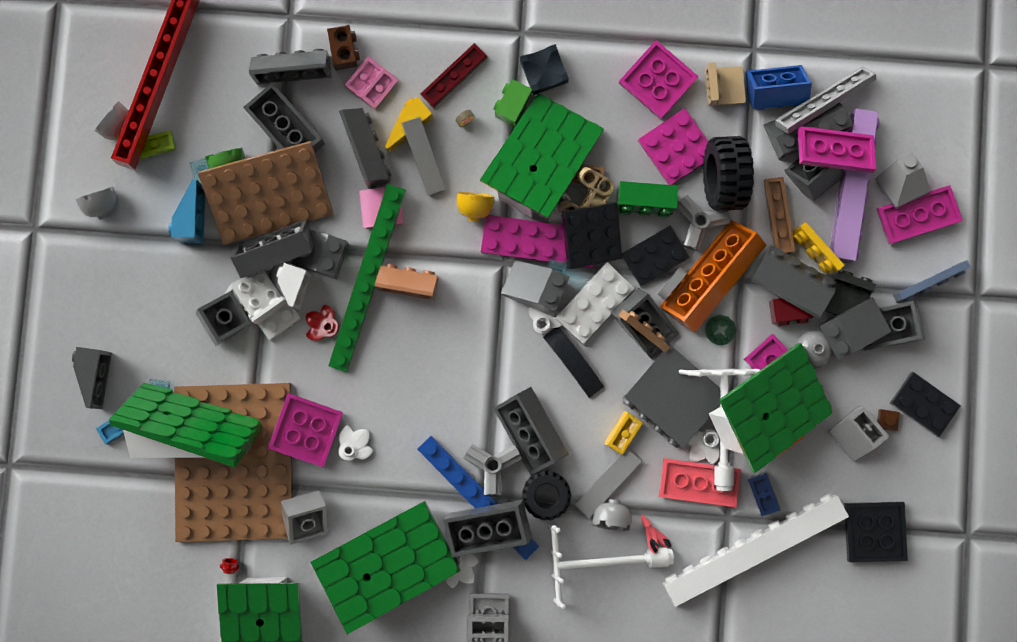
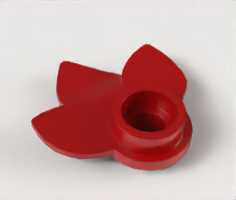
M323 305L320 312L311 311L306 314V322L311 327L306 334L308 339L320 341L325 337H333L338 333L339 324L335 320V312L330 306ZM331 324V329L327 330V326Z

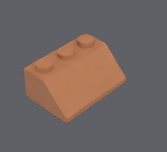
M386 264V267L380 266L375 287L378 291L435 300L438 276L432 271L424 270L423 273H419L414 268L405 267L402 270L397 269L396 265Z

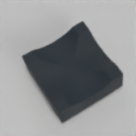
M556 44L538 52L520 56V62L533 95L568 83L569 78Z

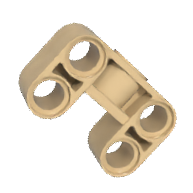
M581 167L576 174L577 179L580 183L587 186L589 191L579 205L568 200L560 202L558 205L559 214L562 216L561 211H565L569 206L572 209L606 203L614 190L613 181L589 167ZM590 172L589 180L585 181L584 176ZM606 181V187L601 190V183Z

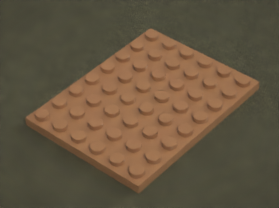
M291 383L175 386L174 393L197 398L200 402L231 409L233 413L256 418L259 422H262L263 427L253 441L252 447L243 455L236 467L208 458H175V542L288 539L282 517L281 501L293 498L292 457L267 448L287 393L291 394Z

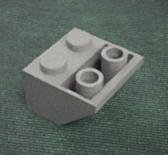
M864 406L856 407L829 430V433L853 461L871 452L889 437Z

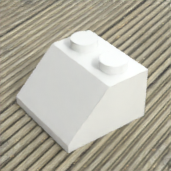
M284 263L283 267L280 266L278 269L277 282L288 305L299 311L312 275L306 270Z

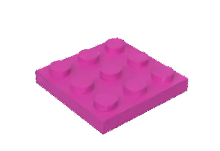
M655 40L618 83L661 120L699 76Z
M684 108L639 138L638 142L667 184L673 185L704 164L703 158L708 140Z
M287 393L267 449L324 467L343 412Z

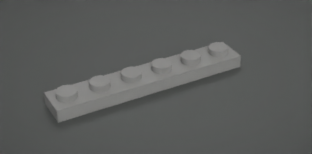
M863 66L776 119V127L790 134L875 81L876 73Z

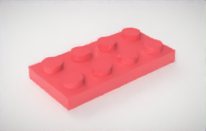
M663 458L658 497L737 508L741 469L734 468V486H732V490L719 491L716 490V485H714V466L716 465Z

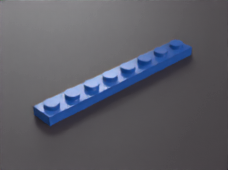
M432 436L417 449L474 508L498 504L491 496H484V489ZM531 538L527 545L515 546L513 548L527 560L539 548V545Z

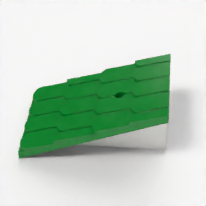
M538 93L484 172L480 182L495 189L501 202L532 218L536 212L548 219L603 133L604 128Z
M798 343L720 398L721 407L708 414L724 448L744 454L751 471L756 473L777 458L776 456L792 446L795 441L829 417L833 411L830 402L824 394L823 386L816 376L815 369L810 363L806 349L802 343Z
M143 383L109 419L110 426L123 430L130 458H208L232 467H236L263 428L262 422H259L256 418L233 413L231 409L203 403L197 398L174 393L172 389Z
M426 501L417 504L310 562L347 635L461 571L456 559L452 557L451 550Z
M287 577L247 578L240 583L217 584L221 642H303L299 583H287Z

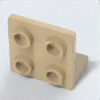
M708 63L705 68L708 106L744 104L746 97L743 67L716 68V63Z

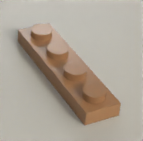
M784 177L765 179L763 183L773 245L785 253L795 252Z

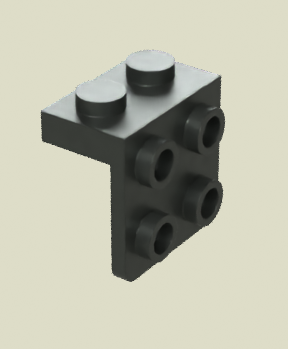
M838 271L834 280L837 282L835 293L825 311L838 315L870 299L876 284L872 283L873 280L866 277H861V279L854 277V274L849 271Z

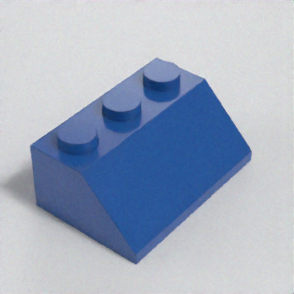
M802 65L746 71L749 100L753 109L763 110L771 107L799 106L810 99L812 83Z

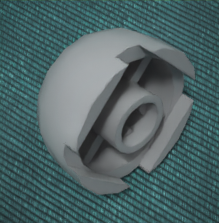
M119 101L94 130L106 139H118L129 110Z
M109 187L76 199V202L81 212L86 216L98 217L101 220L109 217V212L115 209L117 196L114 187Z
M808 331L800 335L795 341L794 346L802 343L814 369L828 364L833 356V350L822 332Z
M609 499V503H602L595 510L592 525L609 530H617L619 527H622L623 531H630L632 516L627 507L620 505L619 500Z

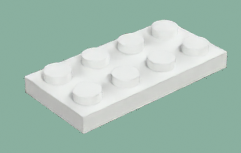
M606 262L559 312L555 319L581 344H584L611 315V312L634 290V287Z

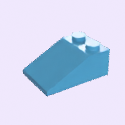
M193 179L172 216V223H169V234L180 243H204L205 192L202 184Z

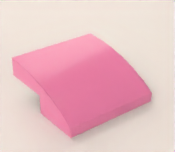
M368 56L344 86L375 109L398 79Z
M386 187L359 191L363 228H373ZM402 205L395 225L404 224Z

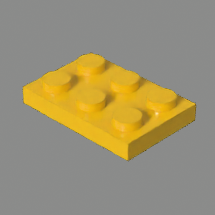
M806 221L792 231L794 241L799 245L802 244L806 249V254L818 262V267L823 273L831 275L845 266Z

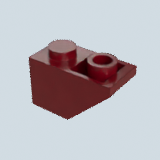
M782 298L769 301L772 324L778 323V327L790 325L789 322L797 321V324L809 323L808 319L814 318L811 314Z

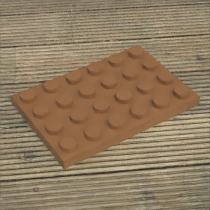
M311 141L198 172L223 245L276 231L305 219L309 222L334 215Z

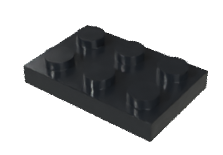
M671 225L622 253V258L640 287L690 258Z
M914 372L909 374L890 402L891 405L936 437L941 436L961 407L960 404Z

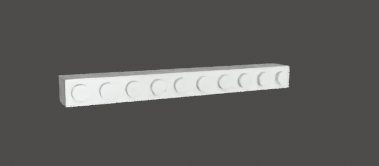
M831 494L824 495L820 498V502L816 504L812 502L803 506L801 512L797 513L794 511L785 516V520L781 522L777 520L770 523L768 529L764 531L759 529L751 534L752 537L746 540L742 538L734 542L735 546L729 549L724 547L718 550L717 555L714 557H704L700 560V564L696 566L689 565L682 569L683 573L677 576L672 574L666 577V581L662 584L672 604L676 607L848 518L849 516L839 497Z

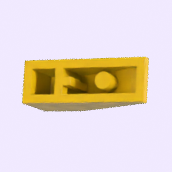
M418 96L415 99H409L404 104L405 107H403L385 145L389 153L407 139L401 123L420 117L424 126L433 119L432 113Z

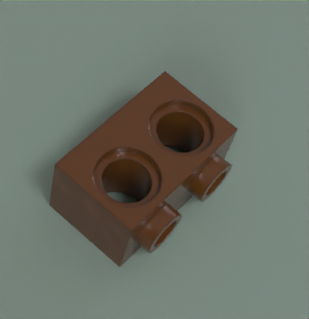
M350 25L328 28L327 32L335 70L358 67L357 60H360L358 49L354 47V42H357L355 31L351 30ZM340 36H347L345 41H338ZM343 54H350L349 59H341Z

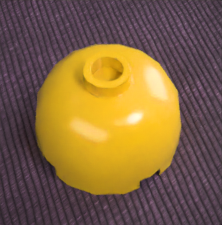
M458 192L456 206L463 216L468 217V221L479 222V218L487 217L493 210L494 195Z

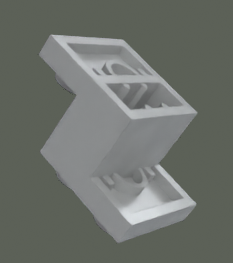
M470 593L468 642H508L509 594Z

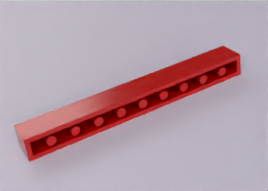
M171 0L111 159L117 165L136 170L200 0Z

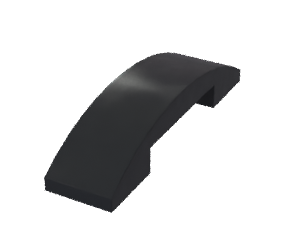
M560 327L554 328L543 337L588 398L604 387L592 368Z

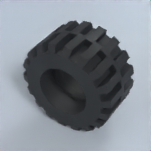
M553 471L537 472L529 477L524 484L522 492L524 506L535 518L544 521L558 519L563 513L565 514L568 506H570L572 498L570 486L561 475ZM543 484H551L558 491V500L550 507L539 505L535 499L537 488Z

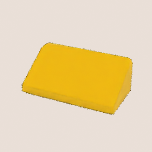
M624 412L604 444L623 455L643 422L630 413Z

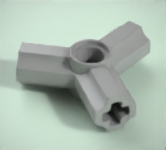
M688 195L677 203V210L690 223L683 244L687 249L699 251L706 229L730 224L728 210L703 212ZM697 217L704 220L703 226L696 223L695 219Z
M472 444L466 452L464 459L484 471V496L496 497L501 496V471L522 460V457L515 445L492 456ZM490 462L498 464V468L495 471L488 469L487 466Z

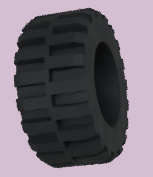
M742 136L713 137L706 145L703 158L704 192L706 193L709 207L715 211L743 210L751 201L754 185V162L751 155L752 151L749 148L750 145Z

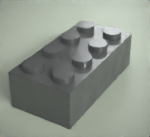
M273 83L269 84L243 107L279 149L311 141L316 152L325 145L322 138Z
M523 500L451 512L443 519L452 557L527 545L532 538Z

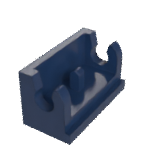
M767 471L757 476H751L748 481L761 516L780 511V506Z

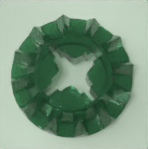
M724 315L712 317L705 327L707 338L716 345L730 343L735 338L737 330L734 321L729 316ZM718 325L721 327L728 326L724 330V335L722 333L714 334L718 330Z

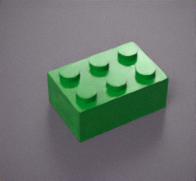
M620 181L616 195L618 211L623 215H631V212L639 213L640 216L658 214V217L668 218L677 209L678 185Z

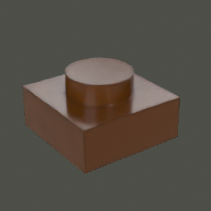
M879 409L877 422L884 430L898 431L900 412Z

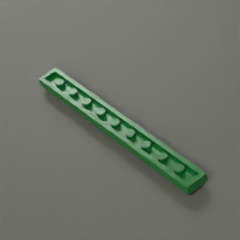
M390 184L386 186L332 352L329 367L348 372L373 295L380 266L383 264L406 189Z

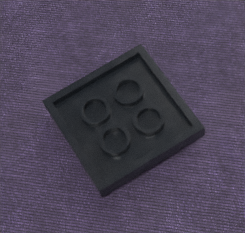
M617 202L561 211L567 268L574 269L622 259Z
M905 502L844 503L845 510L849 516L845 519L847 562L908 561Z

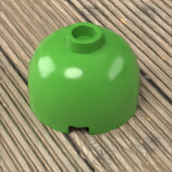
M241 147L222 151L215 155H207L205 159L210 169L243 160L245 155Z

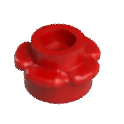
M234 558L223 559L220 565L223 573L234 574L239 569L238 560Z

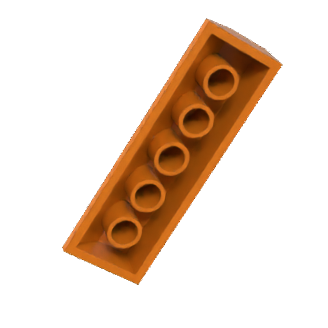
M730 220V224L725 226L681 282L660 305V308L683 327L695 333L766 247L765 242L757 232Z

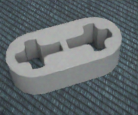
M679 267L657 295L666 300L687 272Z

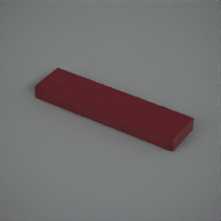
M474 43L424 89L420 95L434 109L488 58L487 55Z

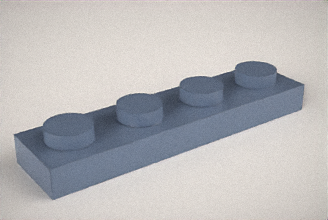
M968 260L960 262L893 296L896 302L903 300L905 303L914 299V294L918 292L924 294L932 290L931 286L936 283L940 286L949 282L948 278L953 275L957 278L965 274V269L971 266Z

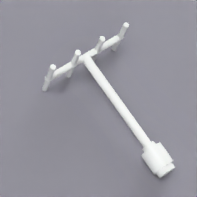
M760 369L679 370V374L696 377L720 376V398L728 394V375H754ZM720 439V462L714 466V485H716V490L731 491L732 486H734V466H731L730 462H728V449L724 448Z
M555 525L548 526V529L552 532L553 549L550 550V553L553 555L554 574L551 577L555 579L556 598L553 599V602L562 609H565L566 605L562 603L561 584L564 583V579L560 577V570L645 563L649 568L669 567V565L674 563L672 549H667V547L658 548L656 554L647 549V553H644V555L559 562L562 554L559 553L557 533L561 530Z

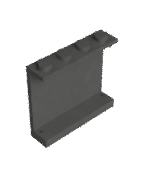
M669 344L670 348L666 353L662 351L660 356L623 398L625 399L624 403L633 410L635 408L640 412L638 415L645 422L650 421L655 425L653 429L660 435L665 434L670 438L668 442L675 448L678 446L684 448L710 418L708 413L720 406V387L707 376L696 377L679 374V370L699 369Z

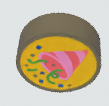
M466 110L460 113L455 121L459 127H463L469 124L475 118V115L471 110Z

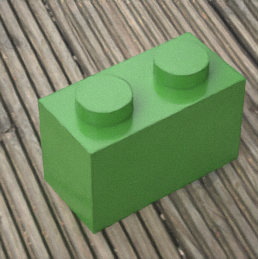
M512 79L510 84H505L502 90L504 95L501 100H497L493 110H495L496 118L515 127L532 95V89Z

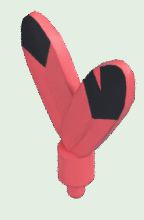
M641 515V523L646 529L647 542L651 552L654 554L658 552V543L663 547L670 548L671 543L669 539L652 527L648 518L646 519L644 515Z

